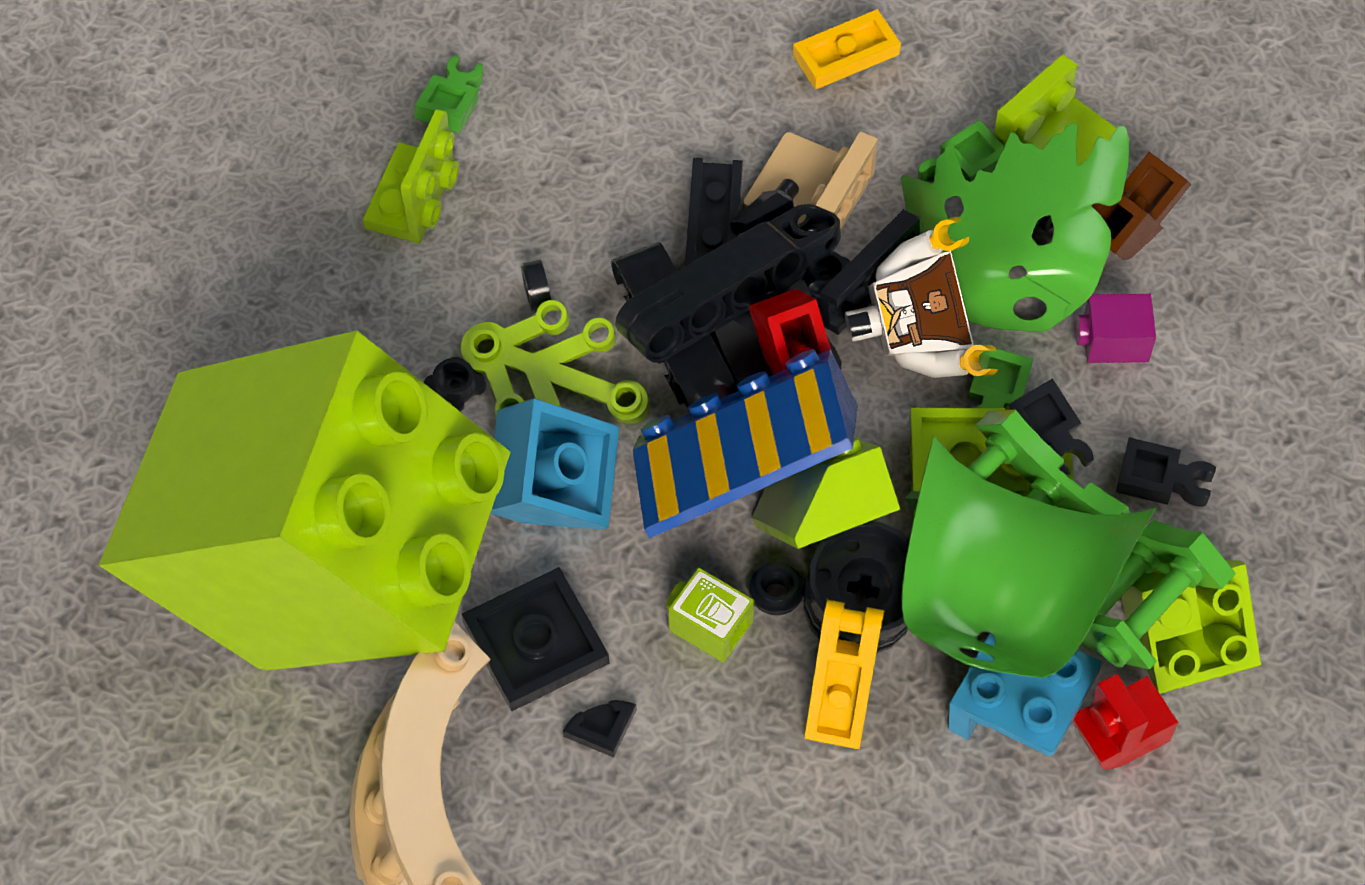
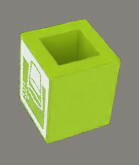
M701 568L696 570L688 583L683 580L674 587L666 602L669 616V631L723 663L751 626L754 619V600Z

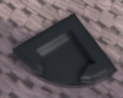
M612 700L608 701V704L595 706L584 712L580 711L566 724L562 731L563 737L614 758L637 711V705L627 701Z

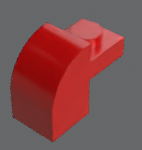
M1118 674L1097 684L1090 706L1078 711L1072 721L1101 768L1106 770L1121 767L1170 742L1179 723L1148 676L1126 687Z

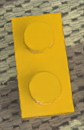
M876 9L794 43L793 57L814 89L817 90L900 55L901 42L879 10Z

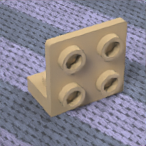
M860 131L851 147L843 146L838 153L791 132L785 133L746 195L744 209L755 201L762 192L776 190L782 180L791 179L799 186V192L793 199L794 207L810 204L835 213L840 219V229H842L875 173L878 138ZM806 214L799 218L798 224L805 220Z

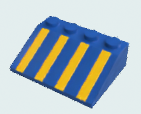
M815 349L804 351L785 363L788 369L768 377L766 371L751 375L737 384L739 391L721 399L717 393L710 394L692 403L688 407L690 413L673 421L669 415H665L647 423L640 429L642 435L638 436L634 445L633 457L644 530L649 538L853 448L858 405L831 349L818 355Z

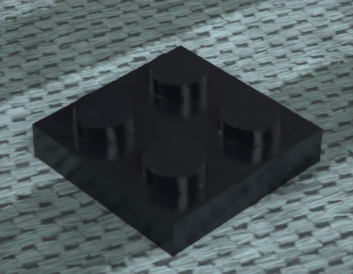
M560 567L461 614L463 624L470 637L490 658L486 666L511 712L610 664L606 648Z

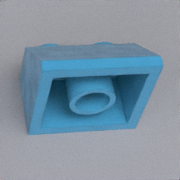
M534 398L497 410L494 439L511 453L504 471L502 487L496 495L490 514L525 524L586 529L609 528L620 427Z

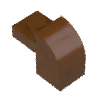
M1150 151L1126 179L1122 198L1118 203L1112 206L1098 203L1092 205L1110 229V251L1122 260L1130 259L1136 255L1163 229L1160 223L1192 185L1187 179Z

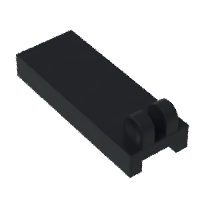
M693 158L685 267L738 236V232L731 230L730 222L740 214L743 160H733V164L703 163V158Z
M903 209L829 283L820 280L810 283L808 289L811 297L817 300L824 328L839 335L847 327L845 312L867 307L871 303L868 286L876 282L877 268L901 243L920 235V217Z

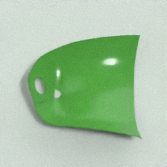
M932 436L905 563L902 587L904 622L910 633L965 664L997 672L1036 678H1045L1055 674L1069 662L1081 645L1157 507L1128 515H1092L1051 506L1021 496L984 480L956 461L943 445ZM984 631L990 632L994 635L996 642L995 645H990L978 641L976 637ZM969 648L989 655L994 660H978L963 654L959 649Z

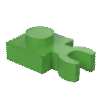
M451 57L447 62L446 78L433 74L415 104V119L430 123L435 110H443L447 112L449 130L460 133L478 103L479 87L483 80V64L477 63L473 71L463 73L459 71L460 57Z
M979 119L940 145V155L944 153L947 145L951 143L956 149L965 180L973 182L978 170L990 173L995 170L1005 146ZM930 158L921 163L918 167V179L927 181L929 178L935 177L937 158Z
M998 348L995 351H984L979 358L980 366L983 369H998V371L992 376H974L968 398L982 402L981 405L975 408H1006L1008 404L1022 397L1034 359Z

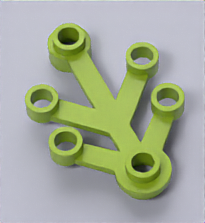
M548 300L542 303L537 309L536 315L506 328L493 322H482L471 327L462 339L461 354L463 359L472 366L474 371L486 373L497 400L495 404L496 416L497 410L505 408L508 404L524 402L522 397L515 394L506 367L526 374L535 398L561 407L553 385L606 404L612 417L623 424L639 423L647 417L650 411L648 394L638 382L623 380L612 384L563 365L594 351L599 353L606 352L614 346L616 332L612 324L605 318L591 319L585 325L582 333L538 352L530 353L517 348V346L544 333L558 335L567 329L570 317L566 308L559 301ZM555 310L562 313L561 319L556 324L549 325L544 322L545 316L550 311ZM598 328H605L609 331L608 337L602 342L591 340L592 333ZM485 339L494 341V347L490 352H478V345L481 341ZM625 392H631L636 395L635 402L629 407L618 405L619 397Z

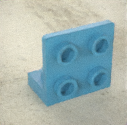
M990 633L984 643L995 645L994 635ZM1077 650L1065 666L1057 673L1045 678L1015 675L971 666L950 702L948 730L969 740L975 727L979 724L1002 733L1047 756H1053L1100 671L1101 662ZM980 651L975 658L982 661L994 660L989 655Z

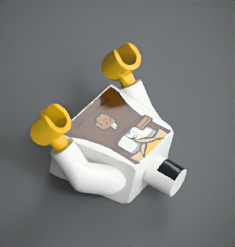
M956 216L942 220L935 226L934 230H929L901 243L879 265L876 272V282L868 286L872 306L845 312L847 329L852 342L880 336L885 356H895L896 361L902 368L932 378L963 376L968 373L974 376H992L996 374L998 369H983L980 366V355L984 351H995L996 348L993 345L973 344L951 250L961 248L969 242V237L954 242L948 235L949 226L962 220L960 217Z

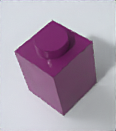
M1151 293L1092 294L1087 300L1084 314L1077 315L1075 321L1076 344L1085 345L1087 363L1149 362L1156 341Z

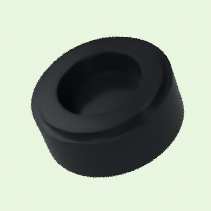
M541 259L523 263V266H521L530 310L534 313L537 312L542 303L551 300Z

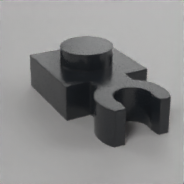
M1053 378L1011 402L1005 408V410L1015 409L1041 439L1061 458L1068 453L1074 454L1079 458L1084 467L1090 465L1094 460L1091 448L1084 441L1074 439L1070 434L1078 429L1081 421ZM1063 463V465L1059 469L1065 475L1069 476L1070 471L1068 467Z
M1129 437L1115 492L1168 505L1171 493L1173 492L1180 494L1182 499L1190 505L1198 507L1207 506L1211 490L1197 487L1193 480L1212 482L1216 467L1205 461H1195L1188 465L1178 463L1181 453L1180 449Z

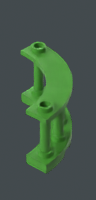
M1015 409L989 411L975 425L987 438L985 441L986 449L967 468L984 480L1002 463H1010L1030 483V492L1026 496L1027 498L1051 506L1056 505L1060 508L1092 515L1130 514L1127 505L1115 499L1092 482L1083 489L1059 469L1065 460L1041 439ZM911 491L904 498L915 511L920 491ZM1154 519L1147 527L1145 526L1081 645L1101 654L1106 660L1117 667H1123L1127 664L1150 670L1157 661L1141 643L1140 639L1187 587L1195 588L1199 585L1223 589L1236 573L1203 532L1173 527ZM1155 569L1167 575L1125 622L1122 619L1105 616L1144 572L1150 574Z

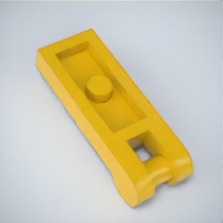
M827 600L804 739L859 750L884 610L867 607L865 613L845 609V603ZM840 631L862 635L860 643L840 640Z

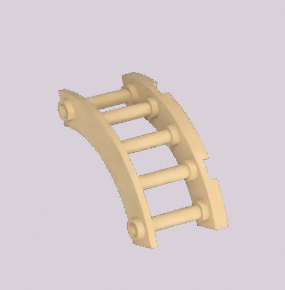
M455 621L444 652H419L416 655L397 690L378 716L370 731L365 747L360 754L352 785L350 836L358 880H363L364 885H482L463 858L453 837L441 792V753L447 724L451 714L460 704L458 699L472 678L490 661V658Z

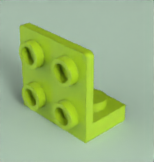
M1062 54L997 111L994 135L1005 146L1008 136L1014 132L1022 143H1033L1038 149H1042L1053 135L1062 133L1067 125L1076 123L1078 126L1076 138L1077 165L1079 166L1090 156L1097 137L1100 136L1109 141L1117 128L1074 97L1076 92L1074 81L1078 64Z
M435 110L419 147L398 142L363 217L364 229L420 244L426 229H434L436 227L442 208L440 198L444 189H453L459 173V162L455 161L453 156L455 135L454 132L449 130L446 111Z

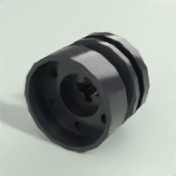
M869 521L825 538L819 543L810 563L803 591V612L811 631L819 639L827 600L845 603V609L865 613L867 607L884 610L877 653L890 649L906 635L908 628L904 622L902 611V587L910 540L902 531L882 522ZM856 589L867 591L865 605L855 603ZM844 631L839 633L840 640L860 643L862 635Z

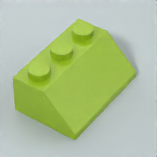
M854 437L852 449L765 487L752 515V520L756 528L799 549L900 510V506L880 446L859 440V437Z

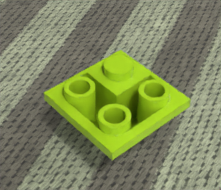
M1226 560L1236 574L1223 589L1199 585L1195 588L1187 587L1140 639L1141 643L1157 661L1147 671L1152 683L1160 694L1261 665L1247 567L1243 561ZM1155 569L1150 574L1144 572L1122 596L1126 619L1167 576L1166 574Z

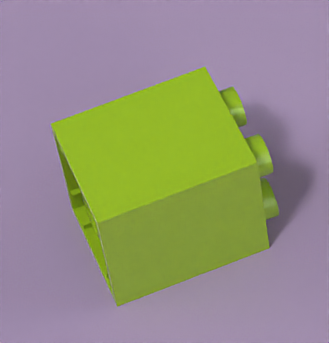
M357 330L178 372L98 566L253 666L266 671L416 655L419 652H444L462 597L469 587L471 570L496 495L502 487L504 471L511 452Z

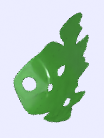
M1071 123L1065 127L1062 133L1053 135L1042 149H1038L1033 143L1024 144L1020 141L1018 135L1014 132L1010 133L995 170L992 173L978 170L973 182L965 180L956 149L951 143L947 145L944 153L937 158L935 181L932 184L903 175L901 177L906 211L920 217V234L934 230L940 221L948 219L944 207L945 201L948 198L958 196L962 200L964 211L959 216L962 220L949 226L948 235L954 242L969 237L968 244L951 250L967 319L970 323L997 330L1045 332L1071 315L1092 296L1099 283L1111 246L1110 229L1092 205L1098 203L1112 206L1122 198L1129 161V138L1125 126H1118L1109 141L1098 136L1090 156L1079 166L1077 165L1076 148L1078 126L1076 123ZM1050 215L1054 226L1052 242L1039 246L1033 240L1032 233L1037 221L1044 216ZM1023 266L1027 271V275L1011 279L1009 272L1012 267ZM1026 297L1039 298L1046 304L1045 313L1039 318L1032 320L1019 318L1014 313L1013 308L1018 300Z

